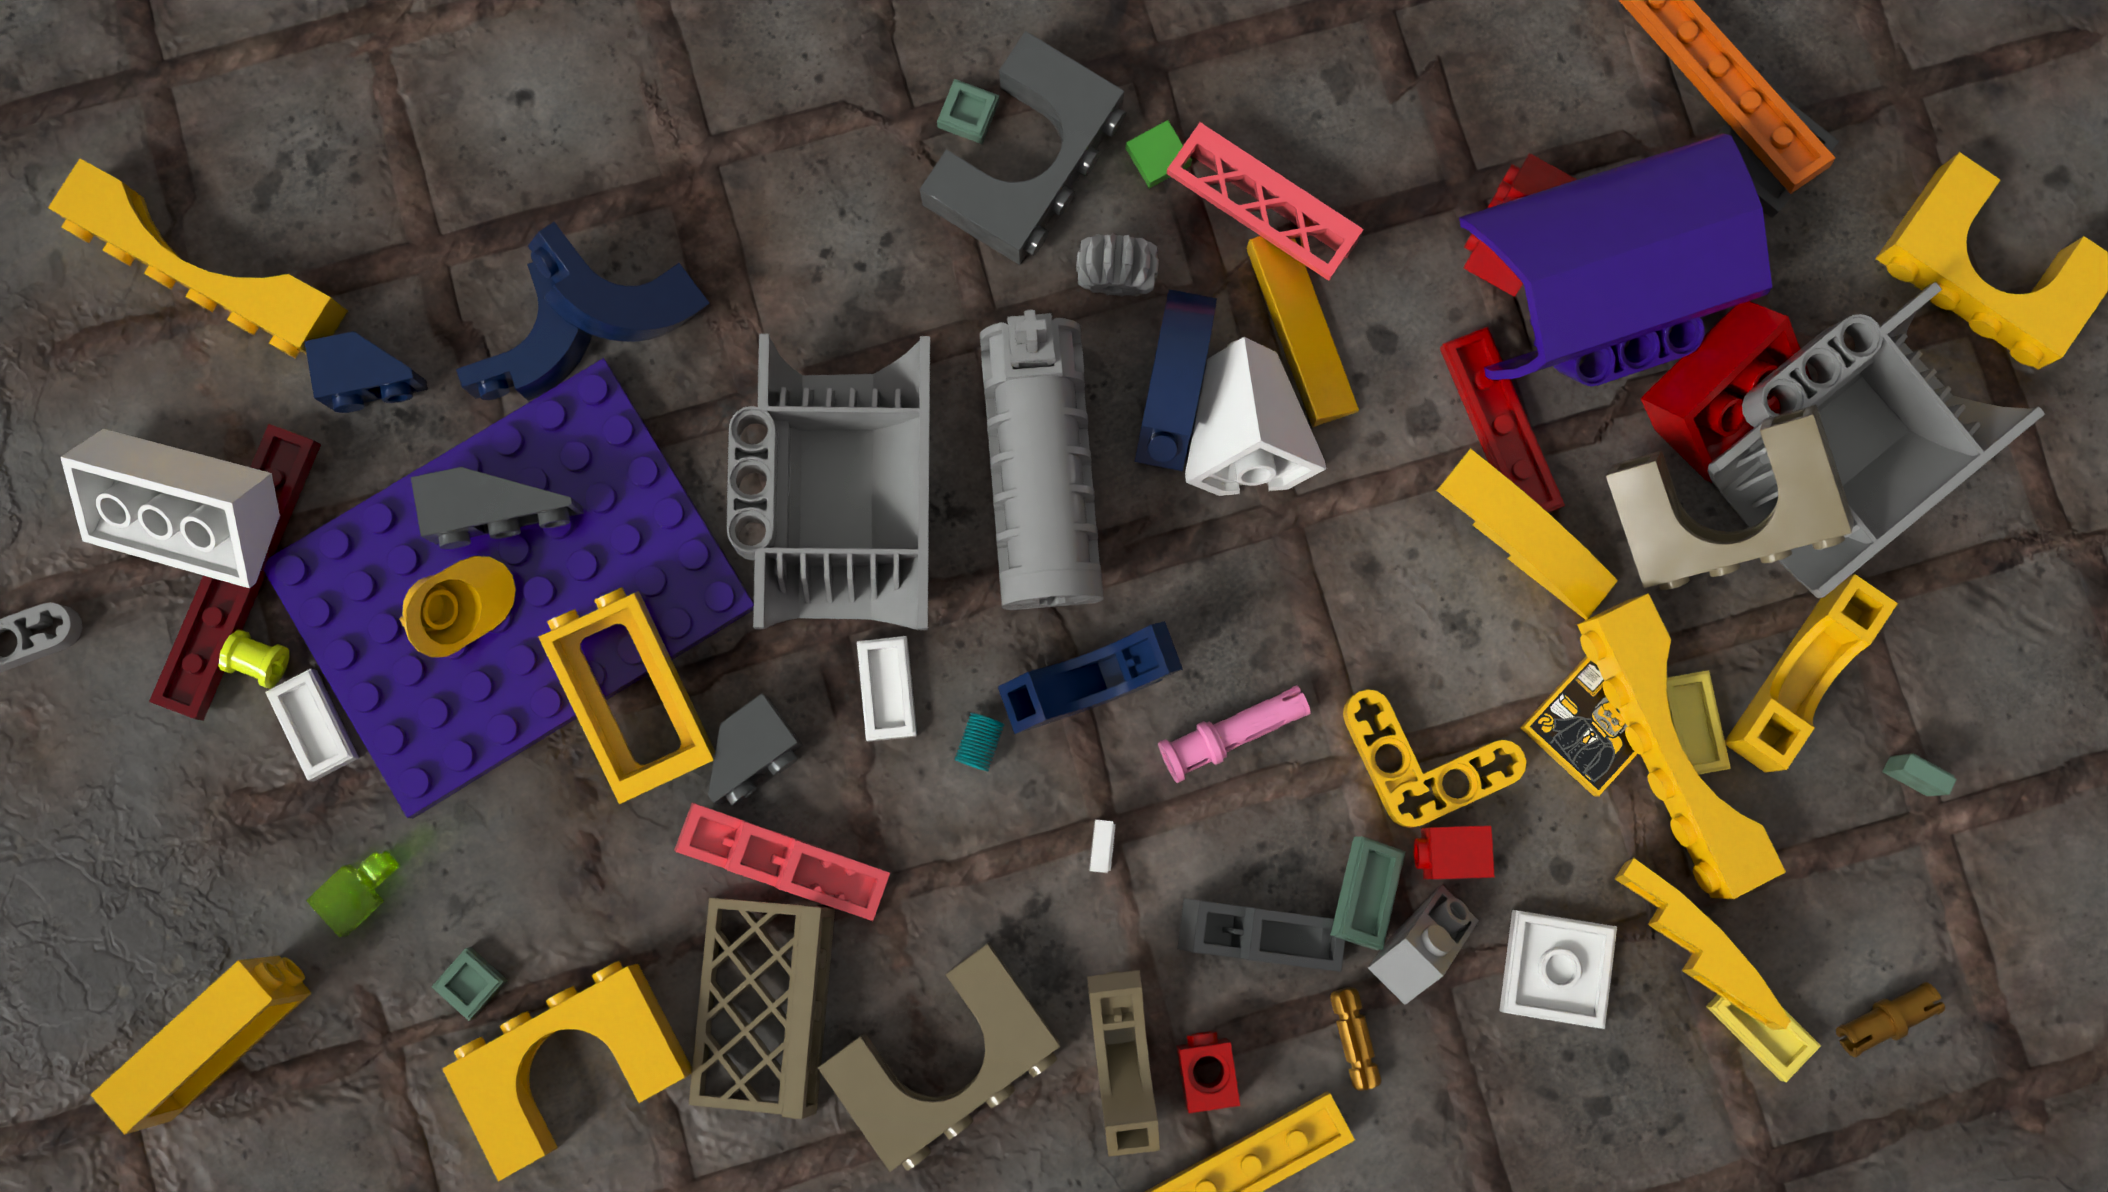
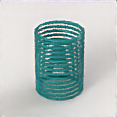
M971 712L970 719L967 722L968 726H965L964 736L961 739V746H958L957 756L954 759L960 763L988 772L989 769L987 768H990L989 765H991L989 761H993L991 758H994L993 755L995 754L992 751H996L995 748H997V745L994 744H998L996 741H1000L998 739L1002 734L1000 731H1003L1002 728L1005 725L992 718Z

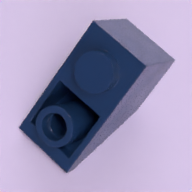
M354 331L305 341L314 399L335 412L350 413L359 411L365 407L364 403L381 399L386 403L404 402L412 399L413 393L428 390L427 381L418 373Z

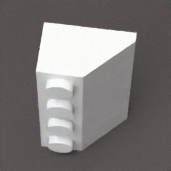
M107 429L100 430L61 456L83 542L246 588L252 587L257 582L280 517L272 473Z

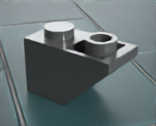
M763 693L720 723L708 796L715 804L723 805L729 801L731 806L740 803L756 791L757 787L753 783L755 780L768 771L775 776L798 760L794 752L804 745L771 699Z

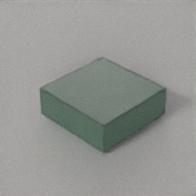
M954 79L937 120L938 128L983 144L1000 102L999 95Z
M1914 753L1889 757L1882 771L1925 796L1949 795L1957 780L1951 773Z
M467 947L431 987L470 1021L475 1019L508 980L472 947Z

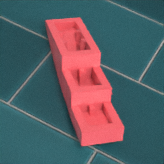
M693 802L674 849L677 853L722 867L727 871L774 886L779 890L871 921L874 920L890 876V872Z

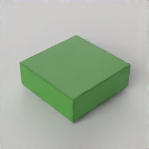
M1167 120L1126 142L1125 149L1150 189L1170 178L1166 174L1167 169L1183 147V144ZM1189 158L1188 161L1185 163L1183 169H1187L1191 166V158Z

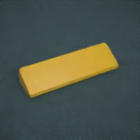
M1261 236L1249 239L1246 248L1312 427L1358 412L1359 408L1306 266Z

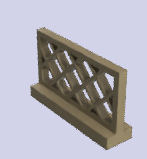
M709 898L689 1105L781 1114L782 1117L804 1119L817 1114L820 1083L818 1067L822 1061L835 908ZM723 909L738 910L751 926L733 944L730 943L721 931ZM752 912L767 914L758 921ZM778 914L796 915L794 937L780 949L764 927ZM757 934L773 956L753 972L737 950ZM720 944V946L724 949V952L718 956ZM792 950V960L790 962L786 954ZM728 958H731L746 980L727 996L716 982L717 968ZM779 962L789 974L790 982L789 989L775 1000L759 978ZM752 985L768 1008L748 1024L732 1002ZM715 996L720 1003L713 1008ZM788 1001L786 1014L781 1006ZM725 1009L741 1032L722 1048L711 1034L712 1020ZM774 1014L784 1026L785 1035L784 1042L773 1052H770L754 1030ZM747 1037L763 1060L748 1074L743 1076L727 1054ZM710 1048L714 1055L708 1060ZM783 1053L781 1066L776 1058ZM720 1061L736 1084L723 1096L705 1094L707 1071ZM767 1066L771 1068L780 1080L778 1101L762 1100L749 1084ZM740 1090H742L743 1093L747 1096V1098H739L733 1096Z

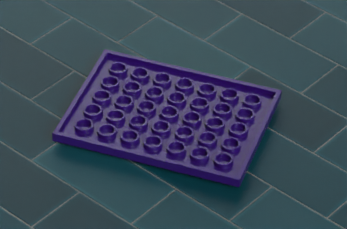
M604 358L271 556L264 568L266 576L407 818L412 819L577 719L538 638L551 631L547 621L573 609H576L579 617L585 616L598 610L595 599L623 587L627 596L639 591L669 656L673 660L754 610L752 598ZM463 467L571 497L583 506L584 514L570 516V523L560 527L541 528L539 523L520 527L521 533L512 537L494 539L490 538L489 534L470 537L471 544L467 546L441 549L439 544L436 545L421 537L411 477ZM472 556H489L503 563L513 575L516 588L514 605L506 619L490 632L447 657H429L418 652L408 640L405 627L399 620L403 615V601L408 590L418 580L429 575H436L458 561ZM614 624L583 639L581 649L606 700L649 675L628 629L624 625Z

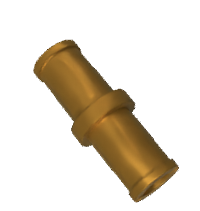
M1924 982L1917 988L1892 1001L1882 999L1874 1003L1872 1011L1845 1025L1838 1026L1836 1034L1838 1037L1847 1036L1839 1040L1840 1044L1849 1055L1858 1057L1862 1052L1890 1038L1898 1041L1907 1036L1909 1028L1936 1014L1943 1013L1945 1011V1004L1943 1002L1933 1003L1942 999V997L1930 983Z

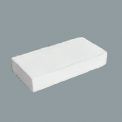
M907 636L857 641L866 741L916 737L917 728Z
M309 669L265 692L308 781H316L359 759L317 670Z

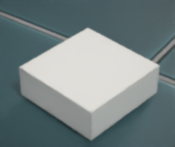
M1094 821L1089 871L1103 873L1111 871L1116 825L1113 824V821Z

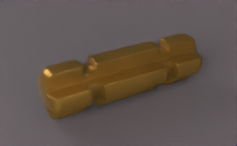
M1352 987L1336 990L1331 993L1330 999L1334 1014H1339L1340 1020L1336 1022L1346 1062L1352 1065V1068L1349 1069L1352 1085L1359 1091L1375 1088L1381 1085V1077L1378 1065L1372 1063L1371 1058L1375 1057L1365 1016L1360 1015L1359 1009L1363 1008L1359 992L1356 988Z

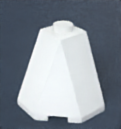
M1243 337L1231 342L1225 349L1207 359L1185 471L1186 483L1218 496L1240 494L1239 485L1254 486L1267 483L1269 491L1287 490L1326 470L1323 455L1277 352Z

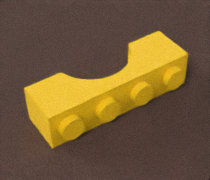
M1856 574L1849 576L1829 594L1822 597L1726 738V746L1765 773L1787 770L1815 729L1813 717L1823 695L1844 667L1856 655L1871 645L1898 603Z

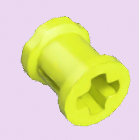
M237 629L227 638L221 649L219 668L221 671L230 674L238 671L258 679L260 686L270 689L284 675L289 662L290 652L287 647L279 644L271 647L251 639L249 632Z

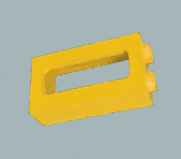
M623 587L595 599L598 610L585 616L579 617L576 609H573L547 621L551 631L538 637L619 804L714 761L715 750L639 591L627 596ZM614 624H622L628 629L681 741L678 750L646 765L635 761L581 649V643L584 638Z
M270 956L238 960L90 1095L124 1135L172 1121L311 994V991L302 982L305 979L304 973L292 960L286 957Z

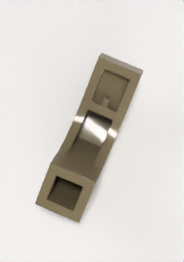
M1112 971L1103 975L1087 976L1108 1157L1160 1151L1158 1119L1147 1048L1140 971Z

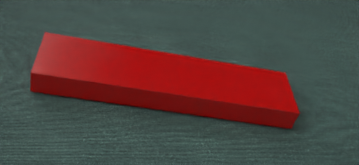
M1485 327L1442 344L1440 351L1488 463L1511 480L1548 513L1563 508L1565 506L1511 379L1491 380L1485 376L1484 367L1502 362L1489 328Z

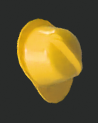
M472 556L458 561L436 575H429L418 580L408 590L403 601V615L399 618L405 627L408 640L418 652L429 657H447L461 650L469 643L493 630L506 619L514 605L516 588L513 575L503 563L489 556Z

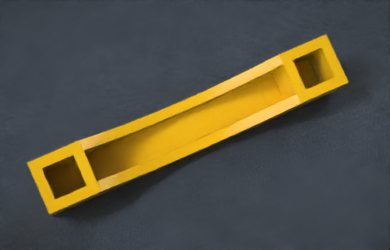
M81 158L48 207L66 219L61 226L64 230L87 243H90L94 236L106 242L102 251L128 266H131L135 259L148 266L144 274L169 289H172L176 282L187 287L189 291L185 297L211 312L215 310L217 305L230 311L231 314L227 320L244 331L255 335L260 328L273 335L269 344L295 359L300 351L307 354L305 341L332 336L348 312L328 295L290 274L266 278L232 277L208 272L183 261L159 233L150 217L144 197L122 181Z
M1649 593L1628 599L1577 624L1582 634L1580 637L1582 649L1586 656L1596 663L1604 679L1603 691L1612 706L1619 709L1627 725L1625 735L1628 743L1636 753L1642 756L1649 771V785L1653 793L1660 800L1664 801L1672 818L1670 821L1671 830L1677 841L1687 848L1695 865L1693 867L1694 877L1702 890L1708 893L1711 898L1736 899L1785 873L1786 871L1764 826L1740 814L1721 800L1699 777L1682 750L1671 720L1667 698V660L1671 638Z

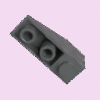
M463 467L411 477L421 537L436 545L439 544L441 549L467 546L471 544L470 537L489 534L490 538L494 539L512 537L521 533L520 527L539 523L541 528L560 527L570 523V516L584 514L583 506L571 497Z

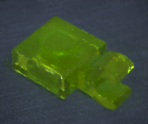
M375 851L359 866L358 871L351 864L343 865L306 901L339 938L346 937L384 902L375 889L399 868L400 864L388 851H384L381 855L378 851Z

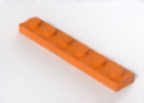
M1619 0L1790 194L1831 167L1835 156L1694 0Z

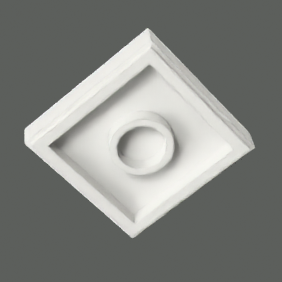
M1512 910L1499 1011L1605 1029L1617 926Z

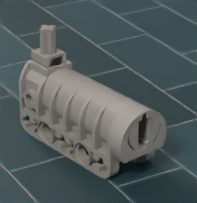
M1026 310L1023 316L1007 317L1008 325L1000 322L988 326L980 332L1001 605L1006 610L1093 604L1102 601L1104 596L1098 551V528L1095 517V493L1091 471L1092 459L1089 448L1088 414L1085 402L1081 327L1079 323L1070 319L1055 318L1052 320L1051 313L1035 314V310Z

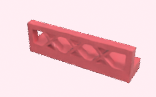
M1201 122L1167 169V175L1328 281H1330L1343 260L1352 252L1364 230ZM1192 156L1215 171L1217 175L1197 178L1183 169V166ZM1225 182L1233 183L1256 198L1257 202L1242 205L1236 204L1228 198ZM1219 184L1220 192L1210 187V185ZM1271 208L1297 225L1298 229L1283 232L1277 231L1269 225L1266 209ZM1259 211L1261 219L1250 212ZM1307 236H1314L1336 251L1328 264L1310 252ZM1300 237L1301 246L1291 239Z

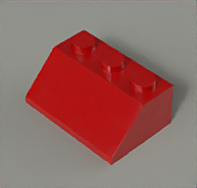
M1750 301L1736 305L1704 336L1701 345L1695 352L1682 357L1640 398L1654 430L1700 476L1710 483L1713 482L1708 473V465L1754 428L1746 421L1742 412V403L1746 394L1800 350L1789 317ZM1806 365V366H1805L1806 374H1807L1808 378L1811 379L1810 373H1809L1808 368H1807V365ZM1768 393V406L1774 413L1779 414L1781 409L1780 402L1777 397Z

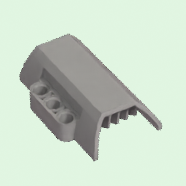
M1936 282L1928 285L1881 325L1869 316L1858 314L1852 315L1823 330L1746 394L1742 403V412L1746 421L1754 428L1708 465V473L1715 488L1747 527L1750 528L1758 524L1770 514L1778 501L1776 479L1760 433L1763 420L1817 405L1853 516V529L1851 534L1844 535L1845 541L1838 545L1824 549H1813L1812 544L1791 549L1792 554L1789 557L1779 560L1817 598H1822L1829 594L2045 415L2039 406L2032 409L2001 407L1953 396L1950 393L1952 389L1949 386L1945 387L1936 378L1935 374L1937 371L1934 368L1928 369L1919 359L1922 353L1920 351L1913 352L1904 343L1908 337L1906 335L1915 314L1925 303L1942 290ZM1844 332L1853 338L1855 351H1851L1845 345ZM1806 363L1815 367L1818 374L1817 383L1808 378L1805 370ZM1768 393L1773 394L1780 402L1781 409L1779 414L1774 413L1768 406Z
M759 334L758 407H743L733 415L729 424L726 529L728 539L736 552L745 559L755 560L754 629H766L774 624L797 618L869 619L901 625L915 630H928L930 336H920V341L905 355L874 374L801 375L780 356L769 334ZM750 424H761L768 429L767 436L758 444H747L741 440L743 430ZM751 473H759L767 478L766 486L761 492L748 495L740 491V484L745 476ZM748 523H760L766 528L765 537L760 543L748 546L739 542V533L743 526Z

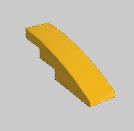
M1471 448L1436 490L1475 520L1472 524L1475 528L1510 555L1507 558L1509 561L1585 620L1592 615L1618 580L1557 520Z
M1635 858L1626 861L1614 879L1658 907L1648 925L1692 953L1682 971L1772 1030H1786L1791 1022L1790 1018L1758 971L1727 935L1685 895Z

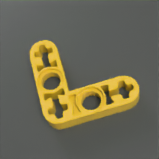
M1369 689L1359 691L1350 697L1344 705L1343 717L1349 733L1388 815L1393 822L1400 826L1411 828L1431 822L1515 783L1525 772L1526 758L1522 749L1512 741L1499 740L1481 746L1423 773L1389 701L1383 694ZM1364 699L1368 706L1376 704L1379 707L1380 713L1374 716V722L1378 730L1381 731L1389 726L1392 735L1376 739L1369 746L1366 744L1364 736L1374 734L1371 726L1366 720L1358 722L1354 714L1361 709L1359 701ZM1382 745H1393L1401 752L1402 765L1394 773H1386L1376 765L1375 755L1378 748ZM1496 749L1500 755L1509 754L1513 763L1507 766L1509 775L1505 777L1501 771H1496L1481 777L1488 784L1487 787L1482 789L1479 774L1469 761L1475 758L1476 767L1479 768L1495 760L1493 751ZM1452 769L1465 773L1469 781V790L1466 795L1458 799L1447 795L1442 785L1443 777ZM1430 779L1433 794L1442 804V807L1436 810L1435 800H1431L1417 807L1419 816L1415 819L1411 813L1401 814L1398 805L1404 802L1402 793L1407 790L1411 797L1422 795L1430 791L1424 784L1425 780Z

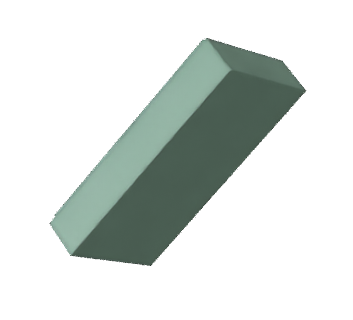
M1363 836L1353 837L1331 936L1373 950H1383L1406 851Z

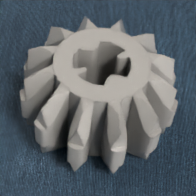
M1113 233L1111 235L1096 234L1093 237L1081 240L1080 251L1077 253L1076 272L1078 273V285L1082 288L1089 289L1092 293H1104L1106 296L1119 295L1121 297L1124 295L1139 296L1140 294H1147L1154 289L1155 279H1157L1159 259L1157 258V246L1153 243L1146 241L1144 238H1134L1129 235L1121 236Z

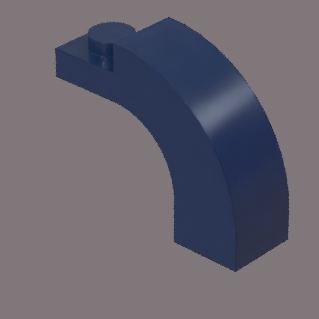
M555 222L540 230L528 245L532 251L531 259L535 267L544 277L552 278L556 283L544 296V300L566 321L597 337L622 342H637L661 337L685 324L709 304L706 297L680 263L653 281L637 286L618 285L601 278L585 263Z
M533 262L527 265L538 297V314L529 335L518 346L507 352L456 369L462 388L475 399L481 397L482 400H493L503 397L510 392V387L513 386L528 401L535 399L559 385L571 374L581 361L591 341L592 334L566 321L544 300V296L556 283L552 278L544 277Z
M1168 290L1134 462L1183 471L1208 354L1217 298Z
M1163 621L1149 625L1112 644L1082 656L1026 672L998 686L1014 734L1127 696L1163 681L1162 678L1183 670L1166 622Z

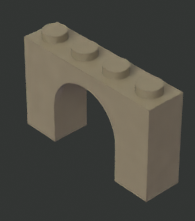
M1817 405L1763 420L1760 433L1776 479L1778 501L1765 519L1744 530L1732 532L1717 531L1707 528L1692 519L1680 504L1662 450L1612 465L1606 474V478L1644 588L1659 585L1660 590L1673 589L1690 581L1689 576L1709 572L1711 577L1722 576L1740 568L1739 563L1760 558L1761 563H1771L1789 557L1792 554L1791 549L1812 544L1813 549H1824L1845 541L1844 535L1852 533L1854 520Z
M989 942L945 974L977 1019L985 1041V1055L982 1067L975 1078L965 1087L954 1093L942 1096L924 1095L909 1089L894 1075L866 1033H863L818 1067L889 1172L902 1164L906 1171L910 1170L931 1154V1150L927 1145L942 1133L946 1135L948 1140L952 1139L974 1122L970 1113L984 1102L992 1109L1016 1091L1011 1083L1026 1071L1032 1077H1035L1058 1060L1053 1052L1060 1047V1041Z

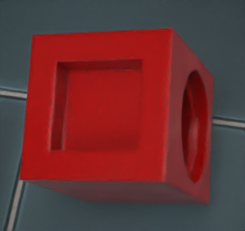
M1492 826L1421 828V838L1414 840L1416 869H1423V879L1495 877Z
M1217 1031L1186 1035L1188 1044L1176 1045L1185 1107L1188 1113L1241 1106L1231 1042L1227 1038L1218 1039ZM1205 1056L1217 1058L1221 1065L1218 1078L1211 1083H1200L1193 1075L1195 1063Z

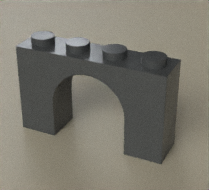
M1027 31L1024 32L999 70L1000 89L1044 115L1055 126L1061 138L1062 146L1054 163L1035 178L1021 182H1007L987 175L946 149L920 188L923 206L1019 265L1028 253L1034 256L1040 250L1049 232L1045 229V226L1054 213L1061 216L1065 212L1075 193L1071 189L1072 185L1080 174L1085 177L1089 175L1101 153L1097 147L1105 135L1112 138L1117 133L1126 116V111L1122 110L1124 90Z

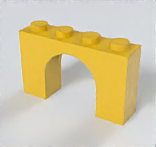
M1959 152L1937 169L1875 259L1887 266L1888 272L1893 277L1903 282H1910L1920 290H1924L1928 285L1936 282L1942 290L1930 299L1934 305L1944 310L1953 311L1969 322L1970 328L1975 333L1994 339L2010 350L2011 356L2016 361L2039 370L2063 358L2107 293L2108 252L2083 236L2059 251L2031 293H2006L1987 284L1976 273L1969 260L1967 234L1973 219L1996 188L2000 179Z
M617 961L592 975L595 984L580 993H577L574 986L561 991L546 1000L549 1010L533 1019L529 1011L500 1025L504 1035L487 1044L482 1036L454 1051L457 1060L442 1068L498 1181L558 1148L533 1099L529 1078L531 1064L537 1050L547 1038L557 1031L564 1029L581 1030L591 1033L602 1040L615 1056L638 1103L692 1074V1067L639 964L623 968L621 962Z

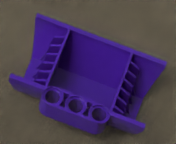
M1728 134L1713 136L1459 217L1461 228L1467 229L1490 247L1524 284L1531 317L1530 322L1535 336L1534 346L1537 347V350L1484 367L1485 376L1491 380L1516 379L1553 366L1559 373L1584 385L1598 386L1688 356L1697 350L1704 338L1705 327L1700 317L1767 295L1772 289L1763 207L1742 155L1732 136ZM1674 326L1672 332L1669 334L1671 327ZM1630 340L1628 347L1624 350L1626 342ZM1586 355L1584 362L1579 366L1581 357Z

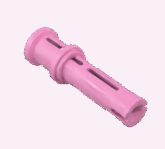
M1296 685L1228 719L1212 724L1210 721L1207 723L1203 721L1196 725V731L1172 742L1166 739L1158 742V746L1167 769L1175 782L1179 783L1185 780L1186 773L1210 762L1215 765L1222 763L1223 759L1227 757V752L1270 733L1287 723L1311 714L1305 695L1303 692L1301 693L1299 686Z

